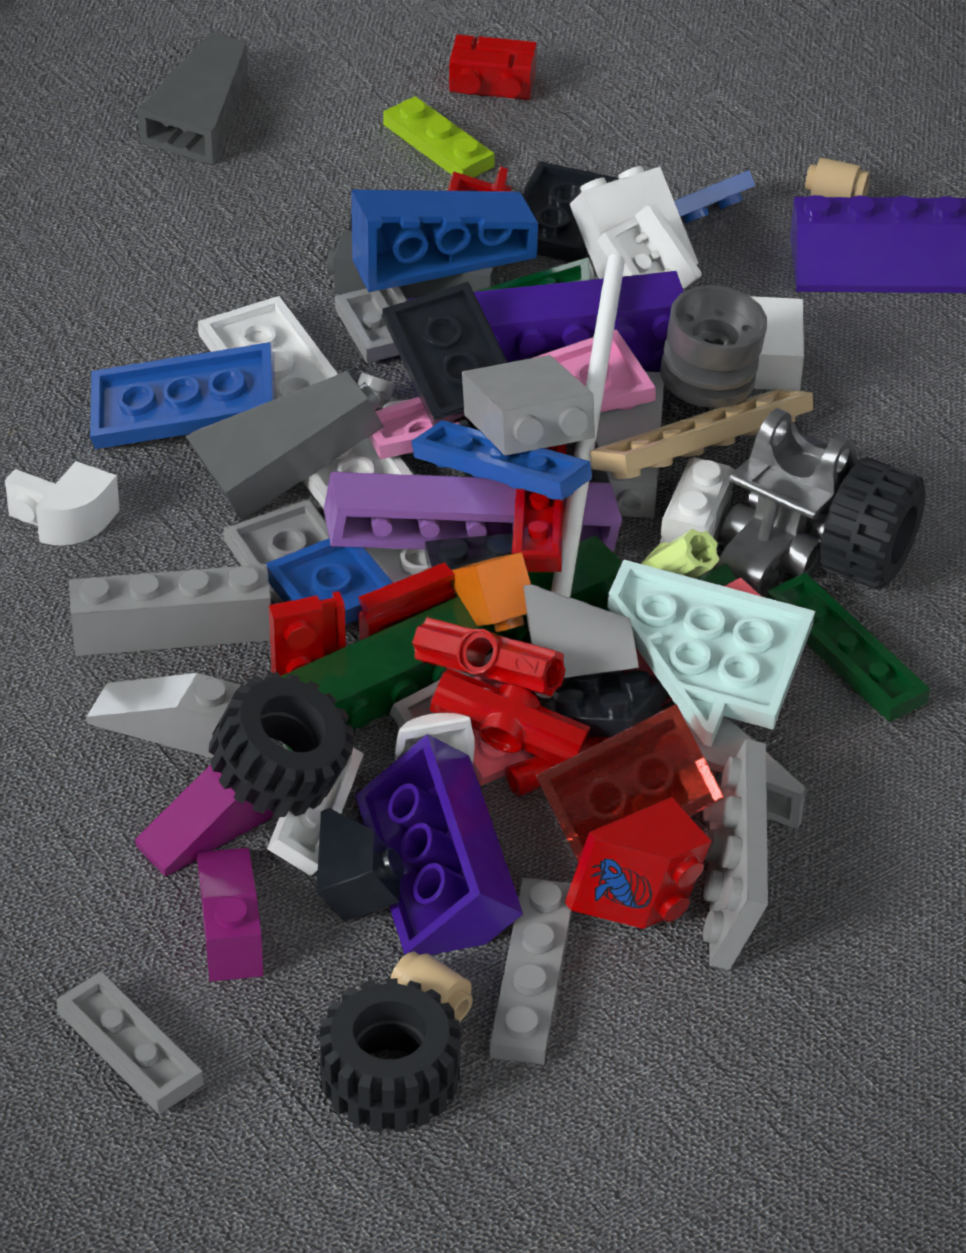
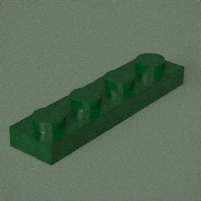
M803 573L767 591L766 598L815 611L813 626L806 644L889 723L928 703L930 688L808 574Z

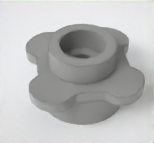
M361 372L357 385L360 386L366 382L381 404L380 408H383L386 400L391 402L400 401L392 397L396 386L395 383Z

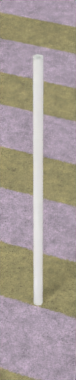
M611 254L607 258L586 387L593 393L595 438L577 441L574 457L588 460L590 464V450L595 448L625 265L624 257L619 254ZM589 481L574 491L571 496L567 497L564 511L562 572H554L551 592L569 598ZM535 692L541 698H551L554 696V693L552 696Z

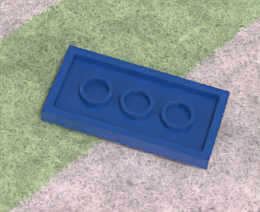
M271 342L91 371L90 438L94 449L187 435L275 400V361Z

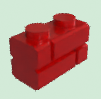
M456 34L449 62V92L530 100L536 76L537 42L481 36L475 38L471 35Z

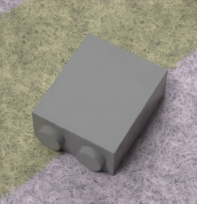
M551 355L462 371L464 415L505 456L595 438L593 393Z

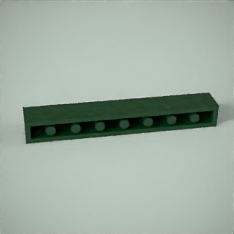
M596 535L579 542L570 598L610 611L608 608L609 592L622 561ZM527 572L531 585L551 591L554 572ZM458 596L293 670L289 674L298 675L300 681L308 684L309 680L320 685L318 690L323 694L329 692L336 698L337 701L334 705L345 710L349 717L345 724L351 726L354 730L389 714L393 704L439 681L447 668L415 659V649L412 642L417 627L421 626L427 617L471 629H485L498 636L532 644L527 614L522 615L524 625L496 632L494 624L477 626ZM493 648L487 652L486 656L493 652ZM288 673L282 675L281 678H286ZM284 744V745L288 748L289 751H292L291 748H289L286 744Z

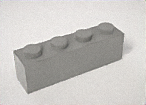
M267 564L69 579L75 656L270 641L269 605H271Z

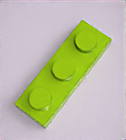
M416 96L383 111L384 126L451 175L454 171L475 177L495 167L494 152Z

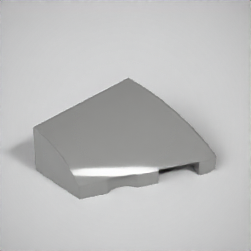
M535 585L523 586L532 645L552 649L564 654V666L566 668L564 678L639 668L630 618Z

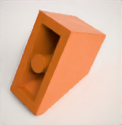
M522 552L490 558L452 570L455 574V579L451 581V584L477 626L494 624L496 632H500L525 624L522 615L527 614L523 586L531 585Z

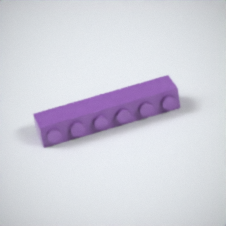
M331 472L324 504L331 546L425 550V541L513 533L516 489L511 488L508 484L487 478ZM589 482L579 542L596 535L613 552L622 518L611 483Z

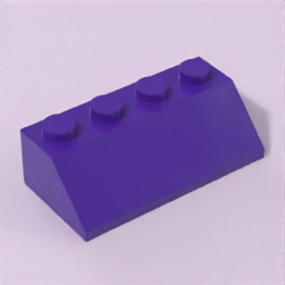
M821 195L794 197L790 245L796 292L966 293V198L950 196L940 198H912L909 196L824 197Z
M426 734L355 795L364 825L374 830L388 848H394L403 863L404 875L400 878L399 903L389 907L404 956L413 951L420 955H434L485 945L523 915L468 754Z

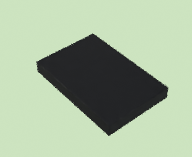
M539 161L521 193L538 222L537 255L567 262L584 259L588 250L570 203L581 193L580 187L599 178H605L606 183L619 180V178Z
M469 281L382 309L384 323L432 426L441 420L453 423L467 418L464 415L462 371L508 363Z

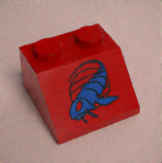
M672 797L589 832L564 903L571 911L641 929L648 928L663 920L666 922L674 921L690 905L689 897L697 878L704 869L703 862L711 840Z

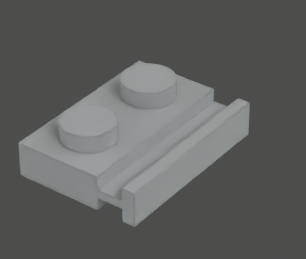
M399 287L368 292L366 288L335 296V310L366 363L399 355L382 318L383 308L407 301Z

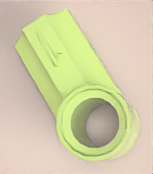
M692 528L670 543L658 544L641 564L697 578L711 570L718 563L719 557L716 549L718 543L708 531L698 532Z

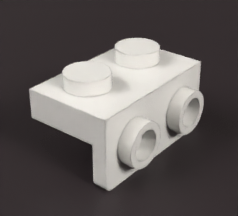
M654 202L646 205L632 218L603 232L596 239L607 258L611 254H619L624 257L623 276L677 271L682 288L685 291L702 275L692 256L688 253L668 220Z

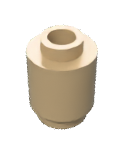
M821 157L817 165L810 164L806 176L805 189L811 190V196H867L870 172L861 170L860 165Z
M414 951L409 952L401 958L390 978H398V984L407 985L411 980L421 983V990L424 992L433 989L441 995V1003L449 1002L455 1011L454 1019L459 1020V1022L467 1015L472 1006L473 998L471 996L472 986L470 981L430 954L420 955Z

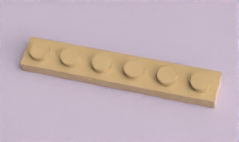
M775 389L745 399L733 406L717 408L590 450L592 469L612 472V477L616 479L634 478L641 475L642 468L670 466L673 464V458L692 457L704 454V447L731 445L735 443L736 436L757 435L762 423L775 408L790 413L792 422L796 421L795 416L813 411L812 392Z

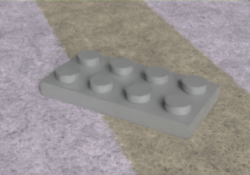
M745 739L736 758L729 757L722 773L721 785L717 791L711 790L708 794L703 813L704 820L710 822V831L707 836L711 840L704 859L709 861V873L703 889V899L709 901V913L704 924L703 940L709 942V965L727 970L731 969L768 906L766 743Z

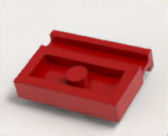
M444 562L359 596V603L362 605L363 610L359 613L360 640L454 599L455 590L451 586V581L455 579L454 572Z
M340 591L332 592V598L319 600L317 595L269 605L271 672H278L282 676L346 647L345 603Z

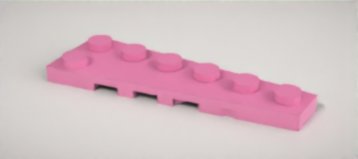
M617 329L613 332L600 413L616 409L629 410L639 404L656 400L654 384ZM594 337L536 357L551 355L586 386ZM416 397L375 411L384 427L369 436L368 439L379 458L384 459L413 453L411 441L433 426L420 398ZM468 418L459 420V421H463V420L470 421Z

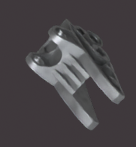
M779 408L771 411L757 433L751 457L736 469L729 478L730 482L750 490L751 493L746 506L741 503L735 505L725 519L721 531V541L727 544L720 556L717 568L727 563L736 580L742 578L762 597L767 595V591L772 589L786 573L796 577L806 573L812 577L821 564V539L832 502L843 480L858 463L854 443L842 436H836L829 444L810 436H802L797 430L795 423L791 421L790 413ZM807 517L815 520L809 535L805 533Z

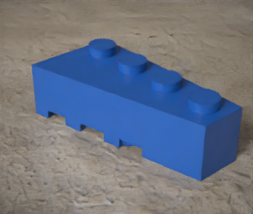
M351 190L352 261L368 292L537 258L538 222L520 192Z

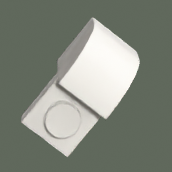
M77 461L74 462L56 484L16 469L5 480L9 516L37 525L39 542L45 544L72 545L87 541L98 535L120 511L117 475Z

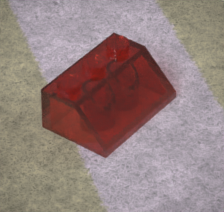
M677 704L536 775L578 862L588 834L593 830L671 797L688 816L725 799Z

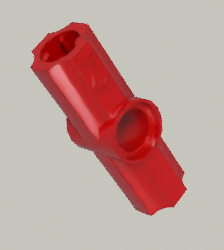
M429 617L426 618L421 626L417 627L412 642L415 649V659L418 661L477 676L492 683L520 686L526 690L552 696L554 691L561 687L566 672L564 654L559 651L498 636L485 629H471ZM493 648L492 657L485 665V656Z
M447 668L443 673L429 709L433 713H457L469 716L472 729L479 731L481 739L496 750L505 753H516L522 749L570 770L575 766L590 730V726L540 706L538 698L523 687L505 684L498 689L450 668Z

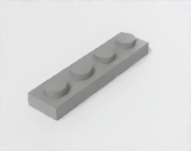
M523 877L519 895L523 915L516 919L513 925L490 1041L489 1058L539 1065L545 1064L572 911L564 903L571 885L570 883Z

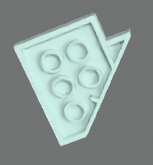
M623 560L608 598V608L611 612L630 618L636 648L704 745L712 747L724 716L768 729H774L813 626L815 611L628 560Z

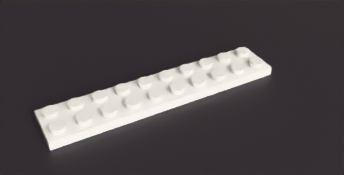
M280 296L198 321L199 336L211 352L271 342L275 361L276 399L338 375ZM366 438L304 479L303 482L324 510L331 472L413 474L400 456L380 459L371 442ZM363 547L393 583L428 569L425 550Z

